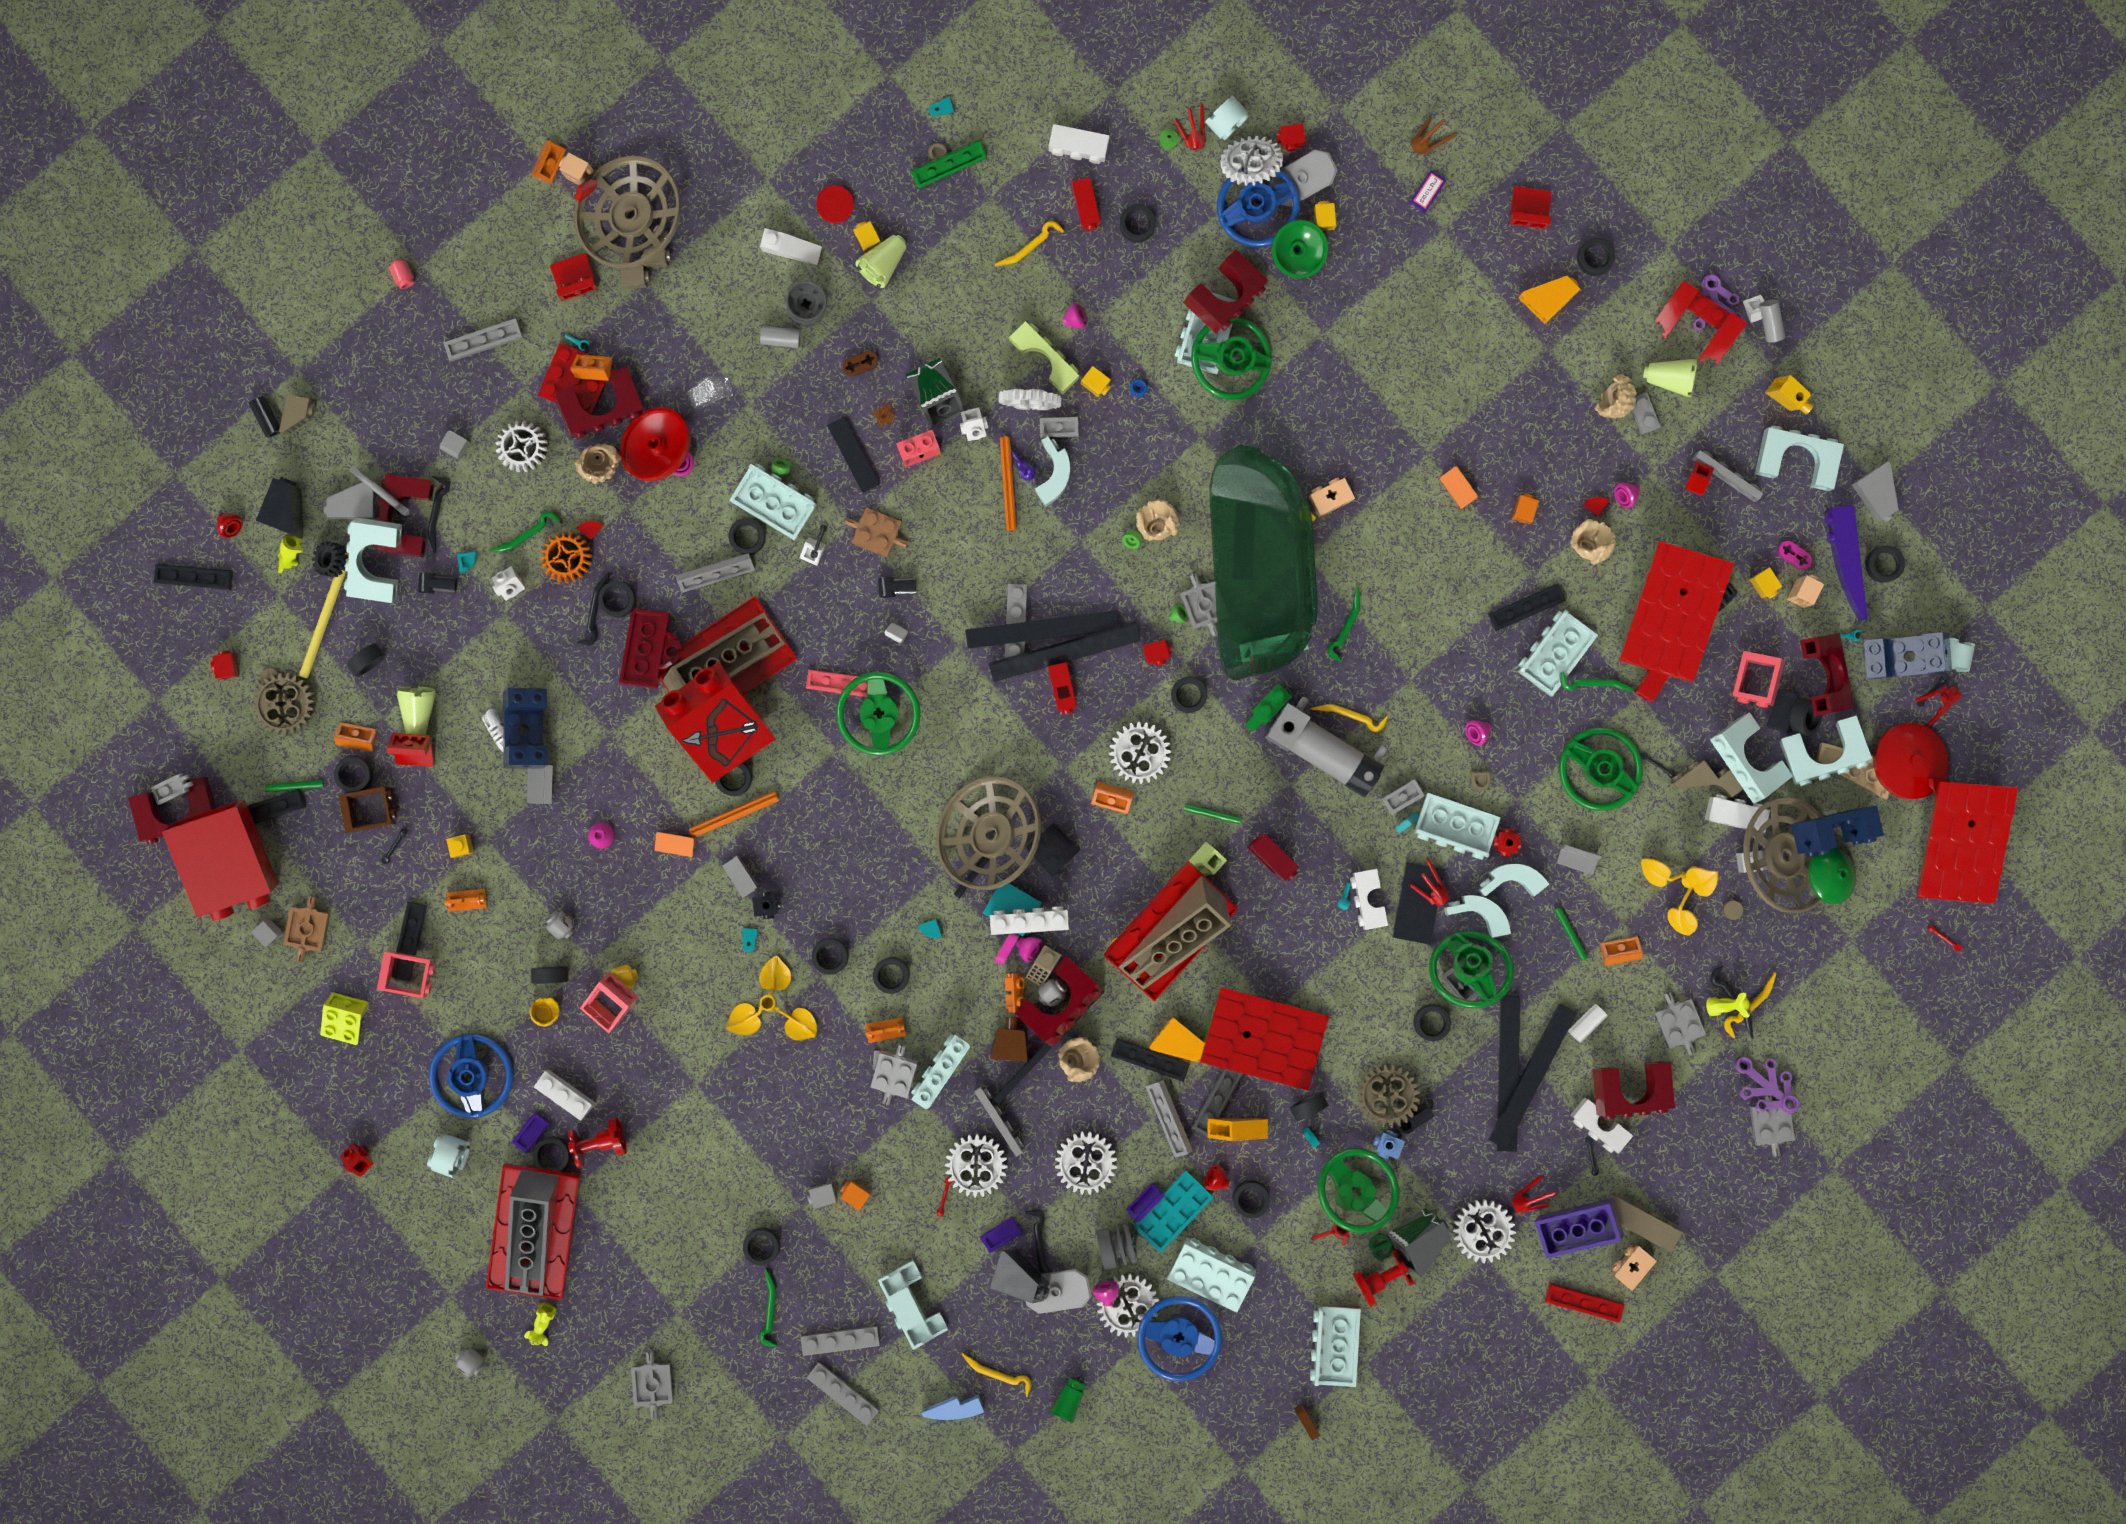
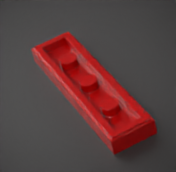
M1549 1283L1544 1302L1617 1323H1620L1625 1305Z

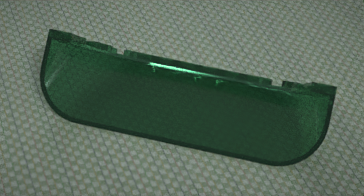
M1239 445L1227 451L1218 459L1211 476L1209 495L1219 656L1224 672L1232 680H1241L1271 673L1293 662L1308 645L1312 637L1310 635L1312 626L1316 624L1318 613L1313 524L1308 501L1304 502L1300 492L1302 487L1283 463L1274 456L1269 457L1261 453V450L1246 445Z

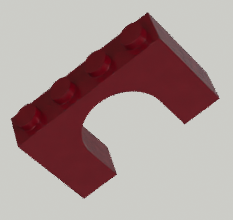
M1236 249L1222 262L1218 270L1234 284L1238 292V300L1233 302L1222 301L1200 283L1189 293L1183 302L1215 334L1221 329L1225 331L1232 324L1230 320L1232 318L1236 320L1244 312L1242 311L1244 307L1248 309L1255 301L1253 298L1255 296L1260 297L1266 291L1264 286L1269 281Z
M627 367L610 372L609 382L616 397V405L605 415L595 416L584 411L579 404L573 386L554 392V399L571 439L576 438L578 440L586 437L589 432L594 431V433L605 430L606 426H618L623 423V420L629 418L634 420L641 416L644 408Z
M385 474L381 487L399 502L406 499L433 501L435 482L426 479ZM380 497L378 502L380 514L377 516L376 521L392 523L394 507ZM402 534L401 543L397 547L375 544L373 546L375 547L374 550L378 552L424 558L427 539Z
M1840 633L1800 640L1803 659L1817 658L1820 660L1827 676L1825 693L1811 697L1814 716L1855 709Z
M199 777L186 781V783L192 782L193 786L189 787L190 791L187 792L189 810L184 819L216 809L208 777ZM146 792L128 797L139 841L147 842V845L159 842L158 839L164 837L162 831L170 824L160 818L153 794Z
M1260 834L1247 847L1278 880L1289 881L1298 874L1296 870L1299 866L1266 834Z
M1067 956L1053 970L1071 989V1000L1067 1008L1059 1014L1046 1015L1027 999L1015 1013L1051 1047L1061 1040L1062 1035L1074 1026L1078 1017L1087 1011L1088 1006L1097 1000L1103 991L1096 982Z
M1671 1062L1644 1063L1646 1090L1641 1099L1635 1103L1628 1102L1621 1092L1619 1068L1605 1067L1592 1069L1596 1115L1604 1116V1119L1608 1120L1616 1119V1115L1633 1117V1113L1651 1115V1111L1668 1113V1109H1675Z

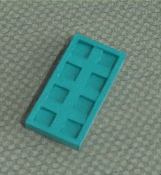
M1187 1170L1164 1192L1165 1197L1139 1223L1135 1222L1132 1225L1160 1253L1214 1198Z

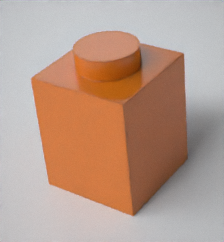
M1524 493V495H1520L1517 498L1511 519L1530 525L1533 522L1539 500H1536L1535 496Z
M854 1180L850 1184L846 1182L840 1190L843 1193L840 1198L859 1211L871 1194L870 1191Z

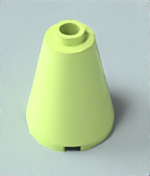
M900 235L890 236L856 260V267L858 265L861 267L860 273L875 286L881 284L880 288H884L906 250V241Z
M1697 359L1649 363V367L1645 366L1643 378H1647V382L1686 397H1692Z
M411 686L397 688V698L406 734L426 735L436 695L434 688L418 686V688H411Z

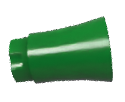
M1070 1377L1049 1412L1068 1422L1074 1423L1086 1385Z

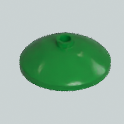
M1305 220L1291 221L1282 226L1274 236L1271 247L1272 258L1277 268L1283 274L1292 278L1310 277L1322 268L1327 259L1328 243L1326 236L1312 222ZM1295 246L1299 247L1298 253L1294 252Z
M1838 847L1830 849V853L1813 855L1809 864L1808 876L1816 896L1828 904H1839L1846 901L1852 895L1856 885V871L1851 858Z

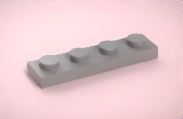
M515 318L446 341L444 346L449 361L452 362L523 338L518 320Z
M1700 450L1695 453L1692 460L1713 467L1714 475L1753 502L1760 500L1763 493L1760 492V488L1757 485L1744 481V477L1741 474L1728 470L1729 467L1725 463L1712 459L1713 456L1709 452H1702Z
M748 553L676 575V580L682 593L755 571V567Z
M1008 584L1006 624L1026 622L1027 585ZM1025 642L1005 644V658L1022 654L1025 651Z
M1164 1080L1145 1086L1174 1157L1193 1152Z
M982 1086L974 1091L1015 1156H1019L1023 1153V1143L1019 1137L1014 1138L1011 1133L1013 1131L1012 1126L1008 1120L1004 1122L1001 1115L1003 1112L997 1104L994 1106L990 1099L993 1097L988 1089H983Z
M878 1326L801 1335L803 1356L880 1346Z
M818 1362L807 1376L808 1380L866 1426L878 1413L879 1409L822 1363Z

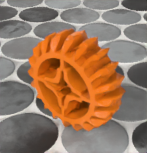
M563 531L562 537L559 533H555L556 539L554 540L550 536L548 539L551 543L544 542L543 544L547 549L540 550L541 553L545 554V556L540 557V560L546 561L541 567L547 568L545 574H551L550 578L553 580L557 577V581L561 583L564 578L565 583H569L571 577L576 582L577 578L575 575L583 578L584 576L581 571H589L585 568V564L591 566L592 563L586 561V559L592 558V555L586 554V552H589L591 548L584 547L587 541H581L582 537L580 535L575 537L573 532H570L568 536L567 532ZM564 542L574 543L579 549L568 551ZM558 546V555L551 560L552 552ZM565 553L570 555L567 562L562 559ZM581 555L578 566L573 569V561ZM564 564L568 572H558L553 565Z

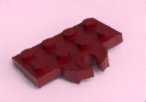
M632 609L619 684L658 689L661 671L669 670L680 662V656L669 657L668 655L669 650L672 648L683 651L680 640L668 632L671 616L669 613Z

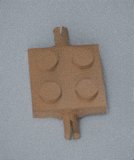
M869 508L865 509L859 521L847 518L845 525L856 528L852 544L886 558H888L890 550L895 544L905 549L907 547L908 541L898 538V531L902 524L899 520Z
M308 896L306 908L290 907L283 945L298 949L296 961L305 962L306 951L322 952L324 948L330 913L319 912L314 909L316 897Z

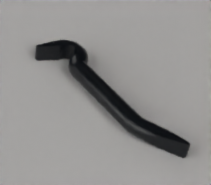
M432 476L444 485V488L438 490L435 494L427 529L432 551L436 554L435 529L442 497L448 493L450 484L445 478Z
M609 572L593 590L586 627L587 632L591 633L592 637L589 640L577 642L578 644L590 646L597 641L598 636L594 626L599 604L598 596L608 580Z
M1723 966L1717 968L1711 973V983L1715 987L1722 988L1728 998L1736 1000L1737 996L1728 983L1716 980ZM1750 1015L1749 1017H1743L1748 1033L1751 1039H1753V1025Z
M1039 1210L1025 1211L1026 1214L1038 1216L1040 1219L1033 1227L1038 1264L1043 1274L1050 1273L1046 1264L1041 1227L1045 1222L1044 1214Z

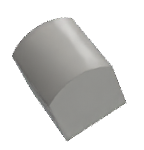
M447 431L440 444V449L460 460L471 442L452 431Z
M270 918L262 921L251 932L265 947L272 946L284 935Z

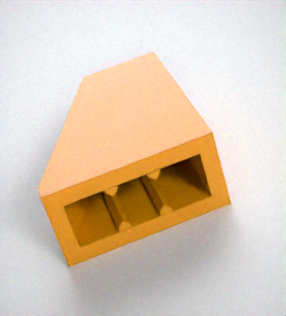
M1564 276L1526 290L1518 298L1546 324L1578 293L1580 288L1574 278Z
M1172 1017L1148 1047L1157 1052L1197 1062L1201 1058L1205 1043Z
M1208 1118L1207 1138L1227 1141L1268 1139V1119Z

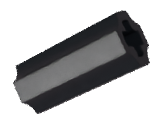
M261 396L251 400L248 404L265 437L271 438L281 433L279 432L280 426L265 397Z

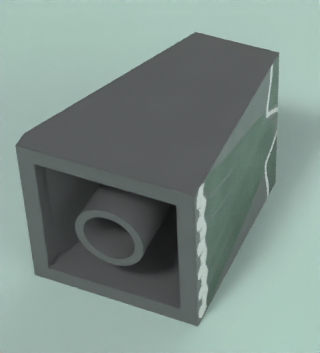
M940 358L932 360L926 365L905 374L931 428L965 411L958 392Z
M1426 1208L1388 1233L1402 1261L1419 1277L1426 1273L1451 1237L1447 1230L1449 1226L1444 1219L1440 1220L1435 1212L1431 1213Z

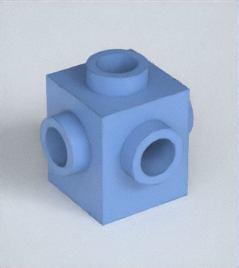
M1387 1130L1386 1133L1381 1131L1380 1135H1376L1373 1145H1375L1374 1149L1378 1151L1379 1156L1389 1159V1156L1398 1159L1405 1141L1398 1138L1397 1133Z

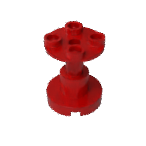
M618 1118L608 1119V1129L597 1132L596 1137L580 1141L574 1129L568 1131L571 1141L568 1143L570 1153L575 1155L574 1161L577 1168L585 1165L584 1152L597 1148L600 1151L614 1148L618 1156L627 1154V1143L623 1139L622 1133L624 1131Z
M1397 1250L1391 1252L1397 1265L1381 1274L1376 1271L1363 1278L1359 1270L1352 1274L1370 1308L1377 1305L1373 1295L1386 1289L1385 1284L1403 1275L1410 1287L1415 1284L1410 1274L1406 1275L1409 1271L1403 1261L1399 1262L1402 1259Z

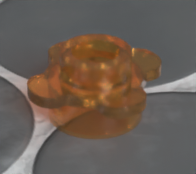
M884 405L882 409H876L873 412V416L878 420L879 427H884L886 424L895 421V416L891 414V408L888 405Z

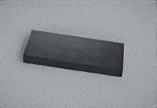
M1406 862L1392 938L1431 945L1438 906L1435 903L1431 905L1426 898L1411 888L1410 884H1414L1430 897V893L1433 890L1422 877V873H1425L1436 888L1439 885L1429 866ZM1435 868L1443 882L1445 869Z

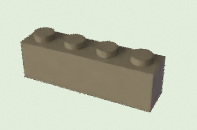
M1610 1193L1608 1199L1613 1198L1621 1226L1672 1253L1682 1234L1678 1230V1225L1669 1220L1667 1223L1661 1221L1662 1216L1652 1211L1650 1214L1644 1212L1645 1207L1636 1202L1633 1205L1626 1202L1628 1198L1619 1193L1616 1196Z

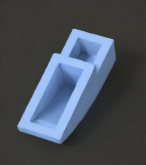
M979 1394L962 1402L959 1396L956 1395L923 1409L921 1414L923 1417L931 1419H962L984 1413V1406Z

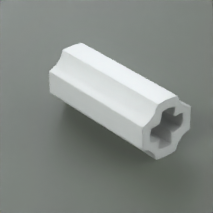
M1594 1004L1568 1032L1581 1043L1608 1015L1598 1005Z

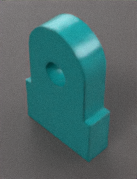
M950 97L931 104L929 107L930 115L937 117L943 114L954 113Z
M742 928L743 950L745 952L754 951L758 929Z

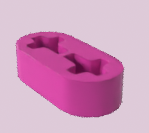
M1785 541L1777 548L1778 555L1799 570L1809 568L1812 564L1811 555L1791 541ZM1790 546L1789 551L1792 552L1793 555L1790 553L1784 554L1785 550L1783 549V547ZM1796 556L1799 558L1805 557L1807 564L1800 565V560Z
M1009 934L994 960L996 963L1004 964L1020 934Z

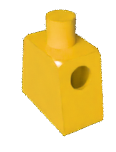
M1791 375L1777 377L1765 392L1789 411L1801 410L1803 413L1808 414L1813 408V405L1807 401L1811 393Z

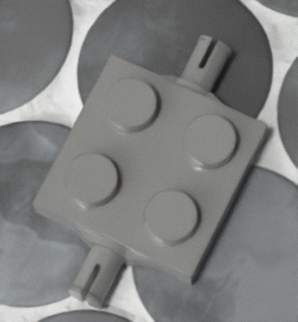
M1196 573L1189 576L1194 587L1180 593V597L1192 629L1209 627L1212 637H1215V635H1219L1216 623L1229 618V614L1217 582L1200 584Z
M1672 991L1668 992V994L1665 993L1664 996L1668 1005L1654 1013L1668 1047L1671 1049L1678 1045H1685L1688 1055L1695 1054L1696 1051L1692 1042L1696 1038L1706 1035L1693 1001L1690 998L1682 1002H1675Z
M899 1043L896 1053L881 1050L871 1088L885 1093L882 1101L883 1104L890 1105L892 1095L908 1098L918 1061L909 1059L904 1055L906 1044L902 1046V1043Z
M1772 1095L1764 1096L1767 1102L1773 1101ZM1787 1101L1786 1105L1790 1108V1102ZM1763 1103L1759 1105L1761 1109H1765ZM1750 1106L1755 1145H1771L1772 1156H1781L1779 1144L1795 1140L1791 1114L1783 1112L1782 1109H1767L1764 1112H1759L1755 1106Z
M654 1351L646 1352V1364L631 1367L634 1406L650 1407V1418L654 1419L655 1417L656 1419L659 1418L658 1406L674 1402L671 1363H654Z

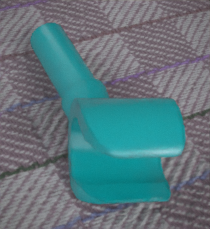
M569 334L565 336V338L575 343L582 352H586L581 348L582 343L590 346L586 340L580 341Z
M1854 630L1850 633L1840 634L1841 638L1857 642L1863 639H1857L1855 634L1863 631Z
M1346 883L1344 893L1337 903L1338 907L1344 911L1351 904L1350 901L1346 900L1351 883Z

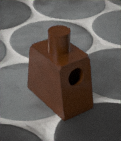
M1006 1017V1028L997 1029L990 1059L1027 1062L1025 1030L1017 1029L1018 1018Z

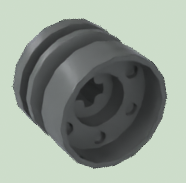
M800 281L790 288L786 297V306L791 320L802 326H813L821 321L826 312V295L819 285L811 281ZM807 301L810 304L809 309L801 307L803 302Z
M1128 1223L1123 1224L1125 1233L1121 1234L1118 1225L1115 1226V1235H1111L1108 1228L1096 1230L1104 1270L1117 1268L1118 1258H1121L1124 1266H1126V1256L1131 1257L1132 1264L1137 1263V1248Z

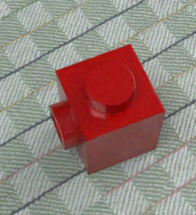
M1303 123L1280 126L1279 132L1276 133L1277 144H1281V150L1286 149V151L1290 152L1297 150L1299 147H1304Z
M1696 461L1685 489L1703 496L1714 468Z
M1165 640L1142 646L1147 665L1155 663L1156 666L1167 664L1166 660H1169V655L1172 654L1170 643L1166 644Z
M220 651L218 655L212 656L213 661H211L210 666L212 672H214L215 679L224 680L240 677L236 654H232L230 651Z

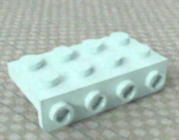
M1212 293L1222 301H1236L1235 299ZM1189 309L1186 317L1189 324L1187 328L1183 327L1180 338L1184 340L1182 346L1178 345L1175 357H1178L1177 363L1192 367V346L1197 334L1206 324ZM1232 324L1225 331L1221 329L1217 334L1211 330L1204 337L1202 343H1220L1227 340ZM1199 360L1201 370L1217 375L1218 369L1216 364Z
M757 463L755 466L750 464L748 471L729 501L795 541L817 506L813 502L815 499L807 493L804 496L797 492L798 488L790 483L788 485L781 482L782 478L774 473L771 476L765 473L766 469Z
M1566 609L1562 612H1557L1552 619L1555 621L1553 625L1545 628L1541 634L1543 636L1541 641H1536L1530 648L1532 653L1529 657H1524L1518 664L1520 669L1517 672L1551 697L1561 686L1559 673L1564 672L1567 678L1598 636L1570 615Z
M1427 793L1413 833L1418 834L1417 838L1428 841L1430 838L1436 840L1435 844L1447 847L1448 844L1454 846V851L1465 854V851L1473 853L1472 857L1483 860L1484 857H1489V851L1501 817Z
M957 1032L955 1035L950 1034L944 1043L946 1046L945 1050H939L933 1059L935 1062L933 1068L929 1066L922 1077L925 1080L922 1084L918 1082L911 1093L914 1096L911 1100L923 1108L928 1109L969 1050L970 1045L962 1039V1035Z
M1186 1238L1167 1280L1237 1312L1255 1278L1256 1270L1250 1264L1241 1263L1231 1255H1224L1212 1246L1207 1247L1195 1238Z
M1318 1305L1317 1311L1314 1310L1313 1321L1317 1322L1316 1330H1313L1312 1342H1315V1349L1311 1351V1361H1314V1369H1310V1381H1313L1314 1386L1356 1387L1360 1308Z

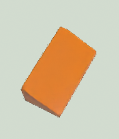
M550 140L545 141L531 176L552 184L566 149Z
M577 355L570 369L574 377L578 379L608 381L612 357Z
M1457 466L1439 478L1460 509L1478 498V495Z
M340 722L334 736L335 744L373 752L377 729Z
M1097 782L1091 804L1128 814L1134 792Z
M656 832L655 851L693 857L696 838Z
M1638 936L1600 943L1605 966L1642 959L1643 951Z

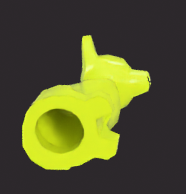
M289 534L283 537L278 554V573H282L283 569L298 565V560H296L297 553H302L304 548L300 547V545L304 544L301 538Z
M1740 993L1736 1000L1709 997L1706 1004L1708 1014L1710 1016H1718L1723 1012H1730L1736 1009L1743 1017H1749L1750 1001L1746 998L1747 993Z
M542 1302L538 1305L534 1330L527 1331L524 1335L532 1345H540L542 1343L544 1346H547L549 1343L548 1338L543 1332L547 1329L550 1320H553L557 1311L549 1303Z

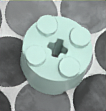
M1232 95L1205 123L1220 139L1223 138L1225 141L1235 131L1234 126L1236 125L1239 128L1249 115L1247 114L1248 111Z
M1949 638L1952 669H1956L1958 672H1969L1975 644L1969 642L1961 644L1959 639Z
M445 1134L442 1138L437 1137L434 1143V1153L429 1157L427 1166L431 1167V1170L453 1179L457 1178L459 1174H456L458 1169L463 1170L470 1151L466 1146L470 1145V1143Z

